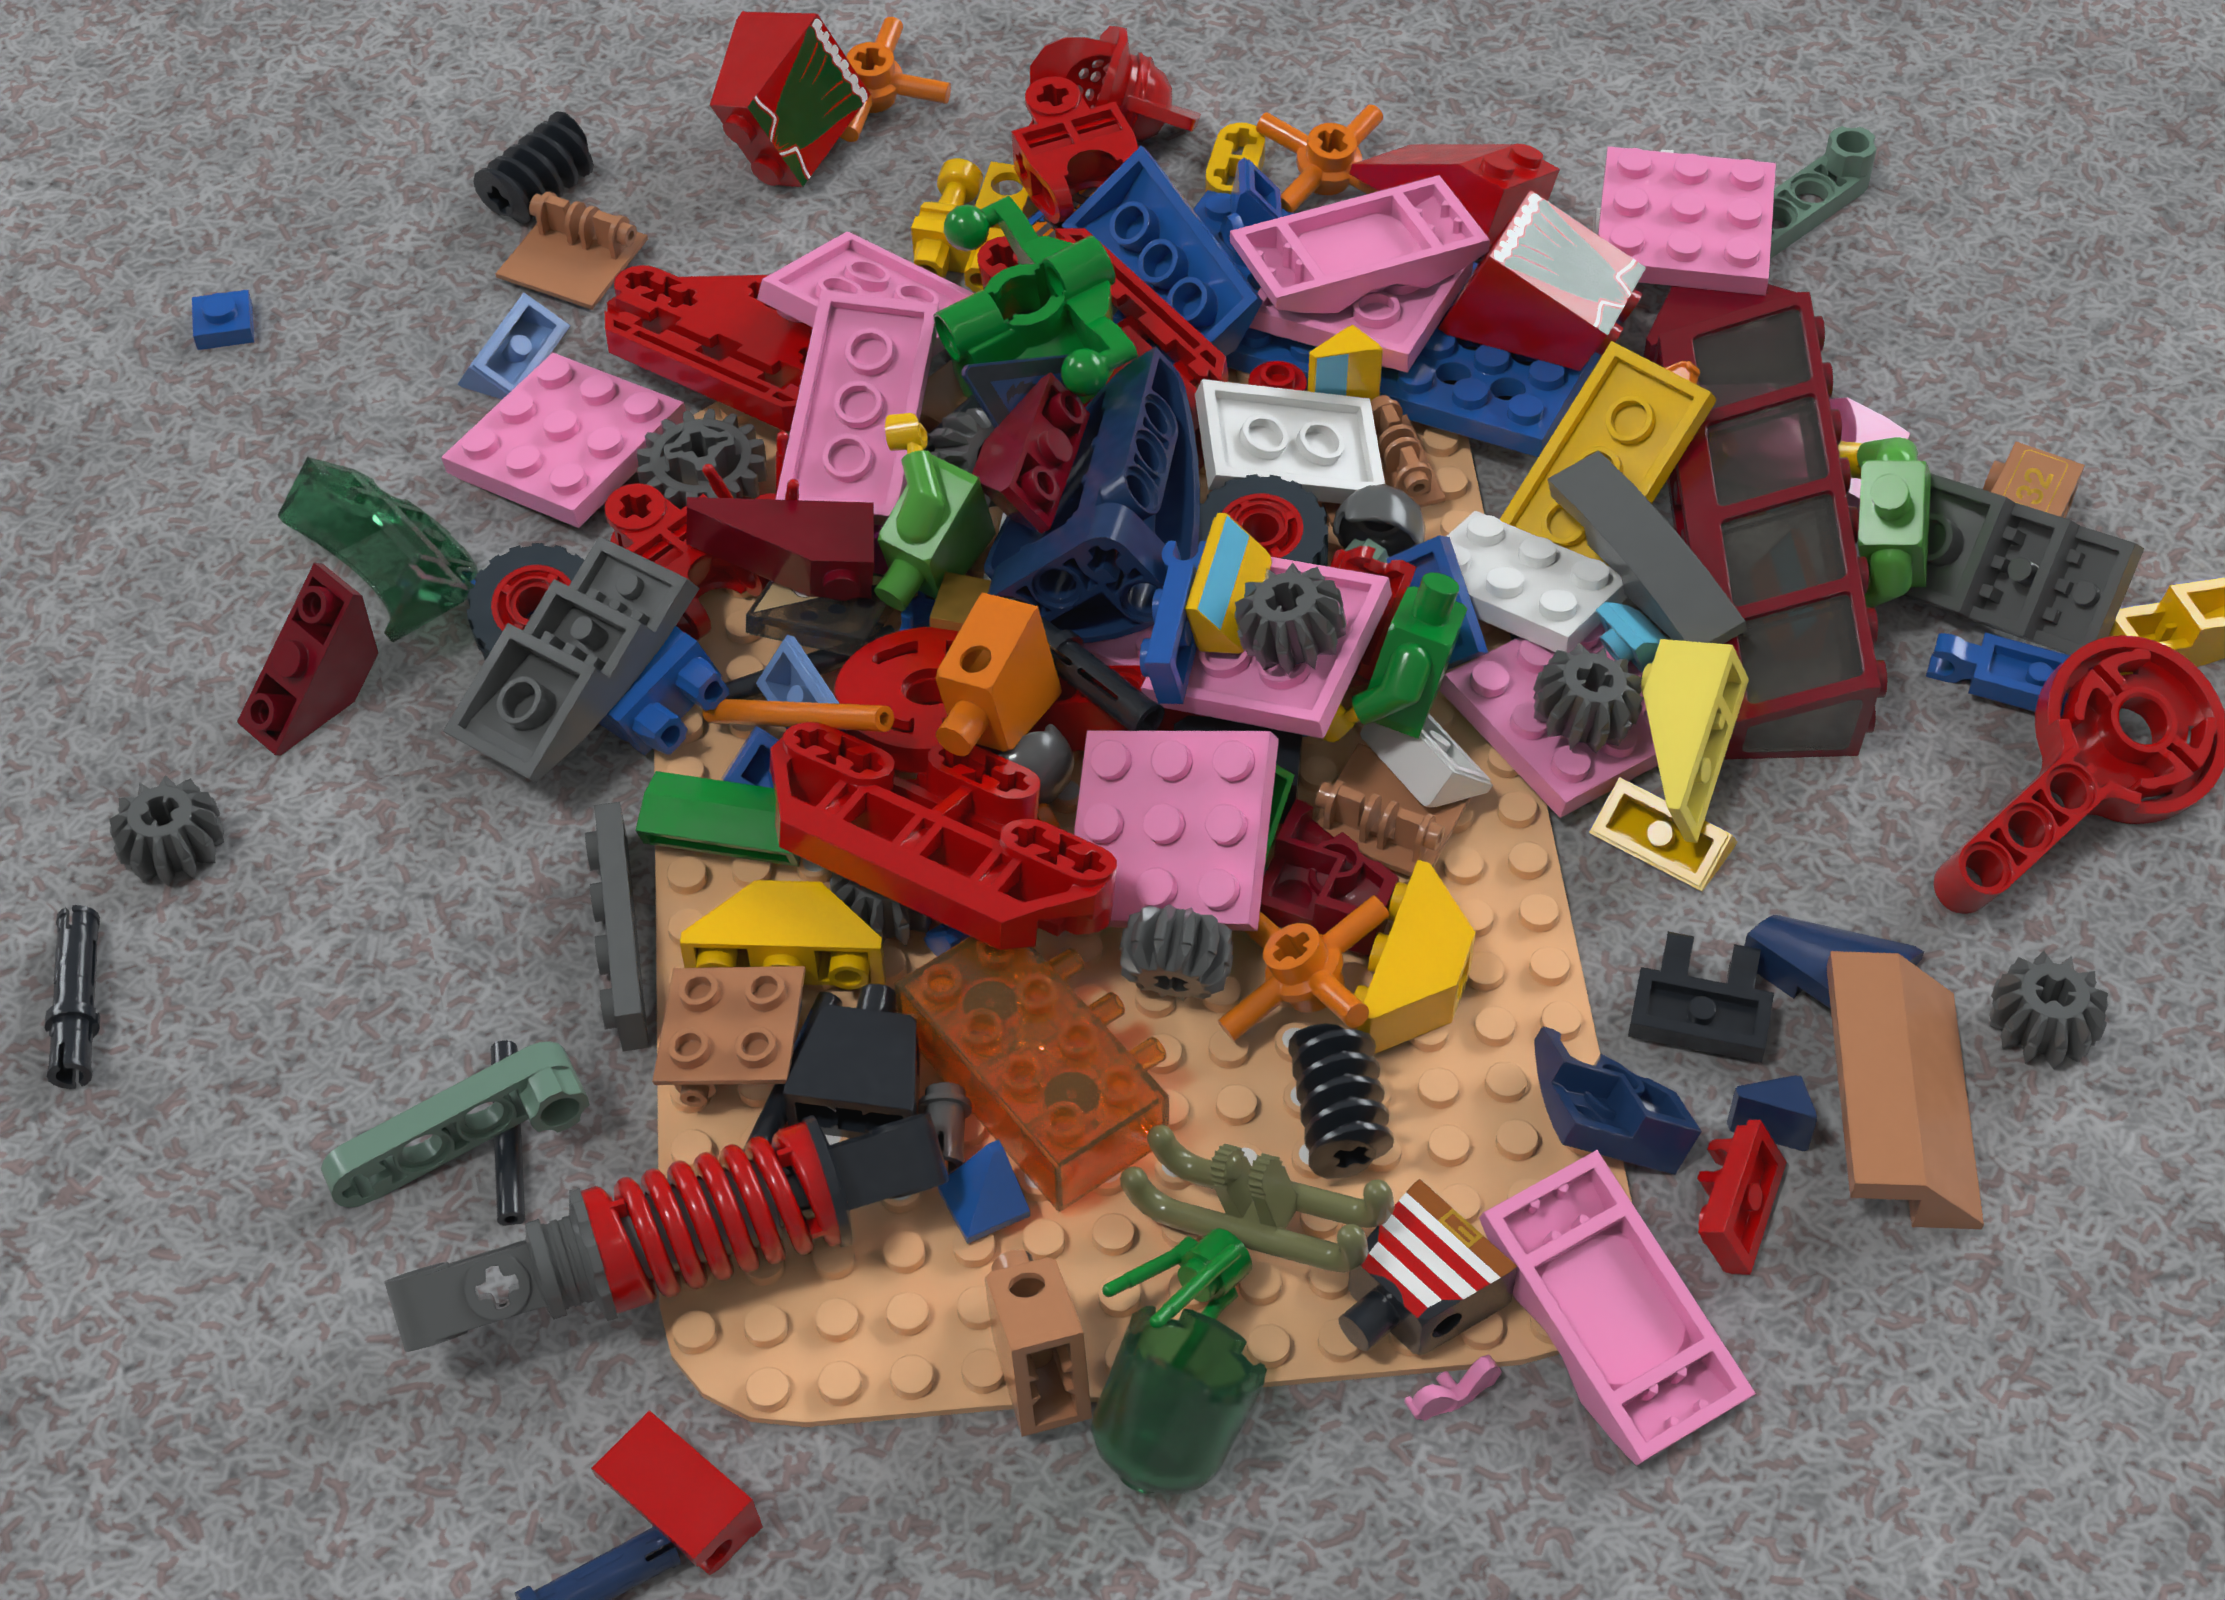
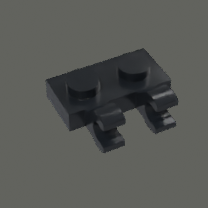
M1668 931L1661 969L1655 970L1645 967L1640 969L1628 1037L1762 1063L1774 992L1754 989L1761 949L1734 944L1726 983L1687 976L1694 936Z

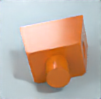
M983 592L975 602L939 666L936 676V682L947 713V717L936 731V738L940 745L950 753L966 756L971 752L975 744L1000 751L1014 749L1020 739L1031 730L1061 695L1062 689L1038 606Z

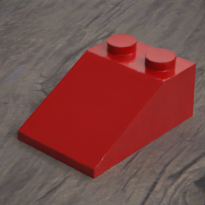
M1410 144L1352 164L1349 174L1378 191L1440 175L1490 239V247L1530 190L1546 201L1549 200L1560 169L1543 160V154L1539 150L1525 144Z

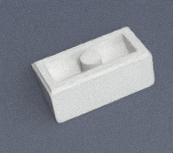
M1430 714L1427 717L1419 739L1373 722L1364 725L1361 730V738L1423 806L1429 808L1439 807L1488 793L1493 786L1490 782L1491 779Z

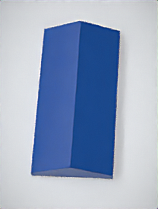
M1140 146L1062 224L1063 228H1086L1225 356L1236 351L1263 303L1257 292L1152 155L1143 146ZM1150 338L1147 339L1152 348L1156 346L1172 365L1176 363Z

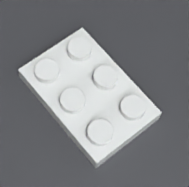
M1201 380L1195 393L1208 490H1214L1215 488L1218 490L1225 485V482L1234 478L1236 480L1244 479L1246 475L1258 474L1259 477L1276 475L1281 476L1283 480L1289 482L1293 480L1301 484L1302 489L1308 493L1311 491L1318 498V501L1342 504L1349 495L1358 489L1368 485L1385 484L1370 398Z
M1474 511L1447 535V537H1450L1477 619L1556 652L1560 650L1567 653L1573 651L1578 643H1581L1602 623L1596 611L1598 607L1605 602L1621 604L1627 598L1624 593L1621 576L1604 562L1588 558L1559 546L1547 538L1538 537L1511 526L1494 516Z

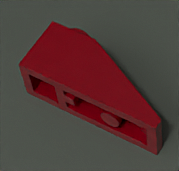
M687 497V545L808 597L830 598L837 601H846L853 598L871 599L874 571V502Z

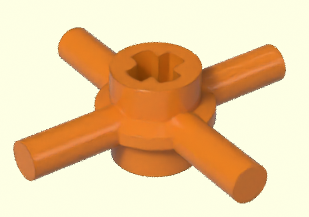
M886 17L875 42L858 44L847 53V59L871 94L840 136L847 142L857 141L868 114L882 112L890 108L896 100V95L947 104L949 101L951 83L903 74L900 65L894 60L893 52L903 30V23L898 18Z
M1367 105L1347 127L1337 123H1323L1314 127L1309 135L1268 112L1261 116L1257 123L1256 131L1297 154L1296 164L1301 174L1281 193L1282 209L1294 213L1312 193L1335 195L1347 189L1349 184L1365 194L1378 192L1375 188L1349 174L1352 164L1362 161V154L1358 148L1359 144L1383 121V113L1377 106Z
M1372 895L1324 935L1319 934L1313 926L1305 923L1291 924L1280 929L1260 911L1258 931L1244 932L1264 949L1263 959L1267 965L1265 969L1266 982L1217 1020L1221 1028L1231 1040L1236 1041L1284 1001L1290 1002L1294 1009L1304 1013L1320 1011L1327 1007L1348 1027L1357 1028L1361 1026L1368 1018L1369 1009L1344 986L1345 979L1341 972L1343 967L1342 954L1390 916L1387 908L1375 895Z

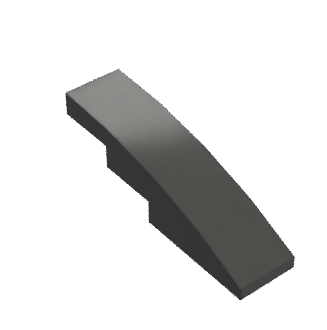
M1599 450L1548 478L1551 497L1584 527L1588 546L1621 576L1625 595L1671 639L1724 644L1747 630L1744 618L1675 529L1638 488Z

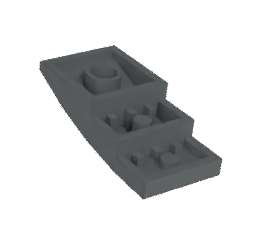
M1931 473L1926 587H1910L1903 596L2071 655L2082 646L2109 636L2144 548L2134 542L2080 526L2070 519L2015 503L2005 496Z
M599 536L569 586L555 579L552 581L524 630L509 623L506 625L443 732L537 783L580 744L625 695L665 643L700 588L687 578Z

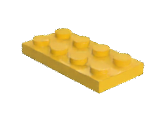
M1611 341L1500 520L1535 536L1547 538L1559 546L1588 558L1600 560L1608 565L1588 546L1584 527L1551 497L1548 478L1599 450L1652 504L1717 399L1710 391Z

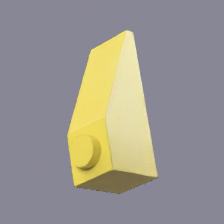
M1660 639L1653 663H1648L1644 668L1641 692L1646 705L1667 809L1684 841L1697 843L1749 678L1733 645Z

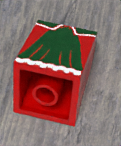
M742 11L736 19L710 107L722 122L725 134L733 142L737 143L749 160L751 170L759 180L771 186L804 187L871 94L817 13Z
M1530 190L1489 247V251L1479 261L1438 329L1449 336L1581 371L1595 352L1602 356L1610 342H1616L1620 336L1623 327L1617 324L1616 320L1624 323L1641 299L1643 294L1636 290L1635 287L1646 267Z

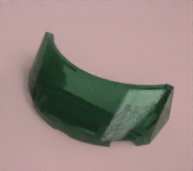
M310 457L306 458L278 512V518L285 525L332 553L357 573L374 590L385 605L390 617V621L384 631V634L390 641L396 642L467 600L469 589L474 587V584L470 581L475 579L478 574L477 566L467 550L451 536L447 529L409 500L394 497L377 486L374 479L352 468Z

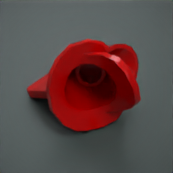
M1109 26L1100 35L1099 40L1088 37H1063L1045 44L1030 65V85L1041 78L1062 77L1071 80L1078 86L1089 109L1116 102L1134 132L1137 142H1143L1157 135L1165 123L1193 131L1197 127L1201 116L1198 112L1172 105V87L1165 73L1155 67L1151 56L1147 57L1142 52H1138L1137 56L1130 53L1127 28ZM1084 69L1083 75L1079 77V72ZM1096 72V76L1091 80V75ZM1090 89V95L1086 98V91Z

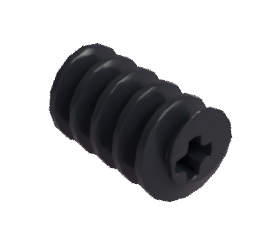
M556 111L549 116L548 121H543L534 128L533 132H529L520 138L518 144H513L503 152L502 156H498L490 161L487 168H482L476 172L473 182L476 193L491 211L498 215L509 216L521 224H526L533 218V215L529 212V206L534 195L552 192L560 198L563 195V187L568 189L578 184L579 176L585 177L593 172L594 164L589 153L587 138L581 127L566 112Z
M1327 1023L1310 1025L1296 1031L1289 1040L1288 1052L1292 1057V1074L1297 1081L1296 1097L1301 1104L1300 1119L1305 1127L1304 1142L1309 1150V1167L1318 1176L1325 1179H1337L1353 1176L1367 1169L1373 1160L1385 1155L1393 1147L1394 1136L1391 1130L1386 1127L1389 1122V1111L1381 1103L1384 1100L1385 1090L1381 1082L1377 1080L1380 1075V1065L1373 1057L1376 1048L1375 1040L1366 1032L1344 1029L1339 1025Z

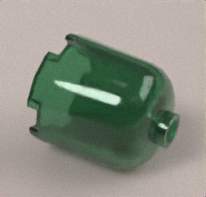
M1145 1306L1132 1314L1097 1401L1091 1424V1433L1099 1456L1129 1488L1146 1494L1155 1492L1168 1495L1187 1494L1211 1481L1222 1467L1265 1382L1267 1369L1261 1362L1253 1365L1242 1354L1247 1341L1220 1321L1194 1310L1184 1308L1179 1320L1170 1319L1163 1327L1154 1329L1150 1325V1318L1156 1313V1307Z

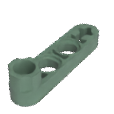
M1843 126L1834 129L1829 134L1825 154L1774 189L1772 219L1784 222L1787 227L1772 228L1770 259L1851 203L1868 189L1877 150L1874 145L1875 135L1869 130L1862 127L1846 128ZM1806 193L1815 194L1824 201L1819 203L1805 202L1797 196Z
M550 1041L538 1042L521 1049L341 1144L323 1160L321 1171L335 1203L344 1207H358L387 1195L528 1119L532 1127L538 1132L553 1130L558 1133L569 1129L581 1120L582 1112L590 1105L589 1099L565 1049L559 1043ZM495 1101L492 1105H490L482 1111L473 1114H467L469 1111H471L472 1109L481 1104ZM433 1134L422 1143L405 1147L416 1138Z

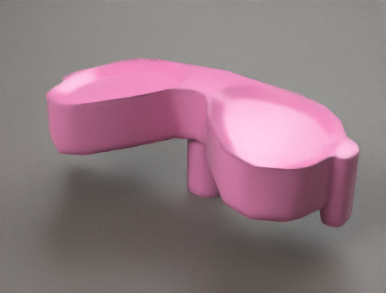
M1490 1355L1482 1356L1472 1364L1458 1384L1448 1371H1444L1436 1378L1440 1385L1431 1384L1424 1386L1416 1392L1413 1398L1410 1396L1406 1397L1404 1402L1415 1419L1426 1421L1433 1416L1452 1412L1473 1401L1480 1392L1495 1384L1502 1371Z

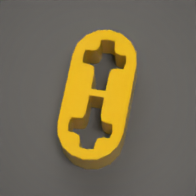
M1233 123L1220 130L1206 168L1205 193L1207 190H1211L1217 193L1231 194L1233 184L1227 185L1229 176L1235 177L1238 162L1244 157L1247 160L1249 159L1260 171L1262 170L1265 161V136L1256 131L1255 125ZM1239 146L1244 147L1242 155L1233 154V152L1238 150Z

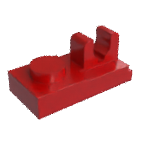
M1748 1120L1747 1125H1737L1733 1138L1710 1141L1707 1150L1715 1163L1723 1166V1168L1717 1171H1699L1697 1177L1703 1189L1710 1197L1708 1204H1705L1701 1209L1698 1233L1723 1272L1729 1274L1751 1275L1787 1163L1761 1120Z

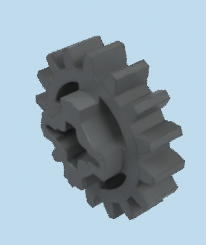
M708 409L703 419H695L690 411L683 412V422L677 425L668 419H664L661 421L663 434L647 432L645 435L647 448L637 450L639 465L637 471L640 484L656 488L680 510L687 506V497H699L704 494L708 498H718L703 474L702 467L705 464L709 463L714 466L734 498L742 499V496L757 498L760 495L758 482L767 481L763 439H756L755 427L752 424L739 428L737 415L733 413L725 417L723 421L716 420L714 409Z

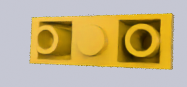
M1417 860L1408 884L1401 882L1396 884L1388 909L1390 916L1387 918L1390 921H1394L1389 935L1377 934L1369 958L1368 971L1374 973L1369 987L1358 985L1354 993L1369 1009L1367 1020L1357 1027V1030L1370 1034L1375 1040V1054L1452 1023L1471 971L1476 932L1432 865L1421 860Z
M754 880L681 932L680 948L684 968L804 966L806 971L803 985H835L843 989H858L868 984L885 985L886 982L882 937L822 882Z

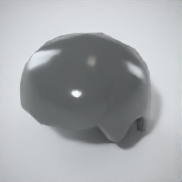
M1386 484L1368 485L1358 489L1342 502L1334 517L1333 534L1336 535L1344 549L1354 539L1366 541L1369 538L1385 548L1388 556L1391 557L1421 544L1425 540L1426 526L1420 506L1403 490Z
M1053 724L1045 726V731L1030 732L1024 735L1014 749L1000 751L998 754L1037 774L1040 779L1039 804H1049L1055 801L1071 781L1075 765L1073 751L1068 740Z

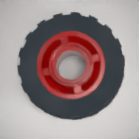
M1258 474L1246 475L1244 479L1236 480L1234 478L1225 482V485L1218 490L1215 488L1207 495V500L1204 504L1200 503L1198 545L1200 541H1207L1213 519L1217 513H1227L1264 547L1271 557L1322 566L1328 565V525L1324 507L1320 508L1318 498L1311 491L1308 493L1302 489L1301 484L1293 480L1289 482L1276 475H1270L1269 477H1259Z
M532 543V546L521 548L519 545L509 548V552L501 556L498 554L489 560L490 564L484 570L481 569L476 575V583L473 589H469L467 600L470 609H466L468 622L484 660L488 657L508 623L524 630L529 621L525 617L537 608L554 579L567 586L570 585L584 562L583 558L577 554L572 555L568 553L566 548L558 545L549 547L544 546V543Z

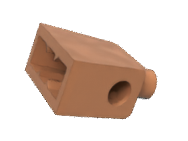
M1011 1250L1001 1254L994 1260L992 1271L985 1277V1286L993 1341L1022 1437L1092 1419L1084 1332L1057 1261L1048 1257L1033 1260L1032 1255L1025 1250ZM1051 1348L1053 1352L1051 1360L1046 1365L1035 1368L1030 1353Z

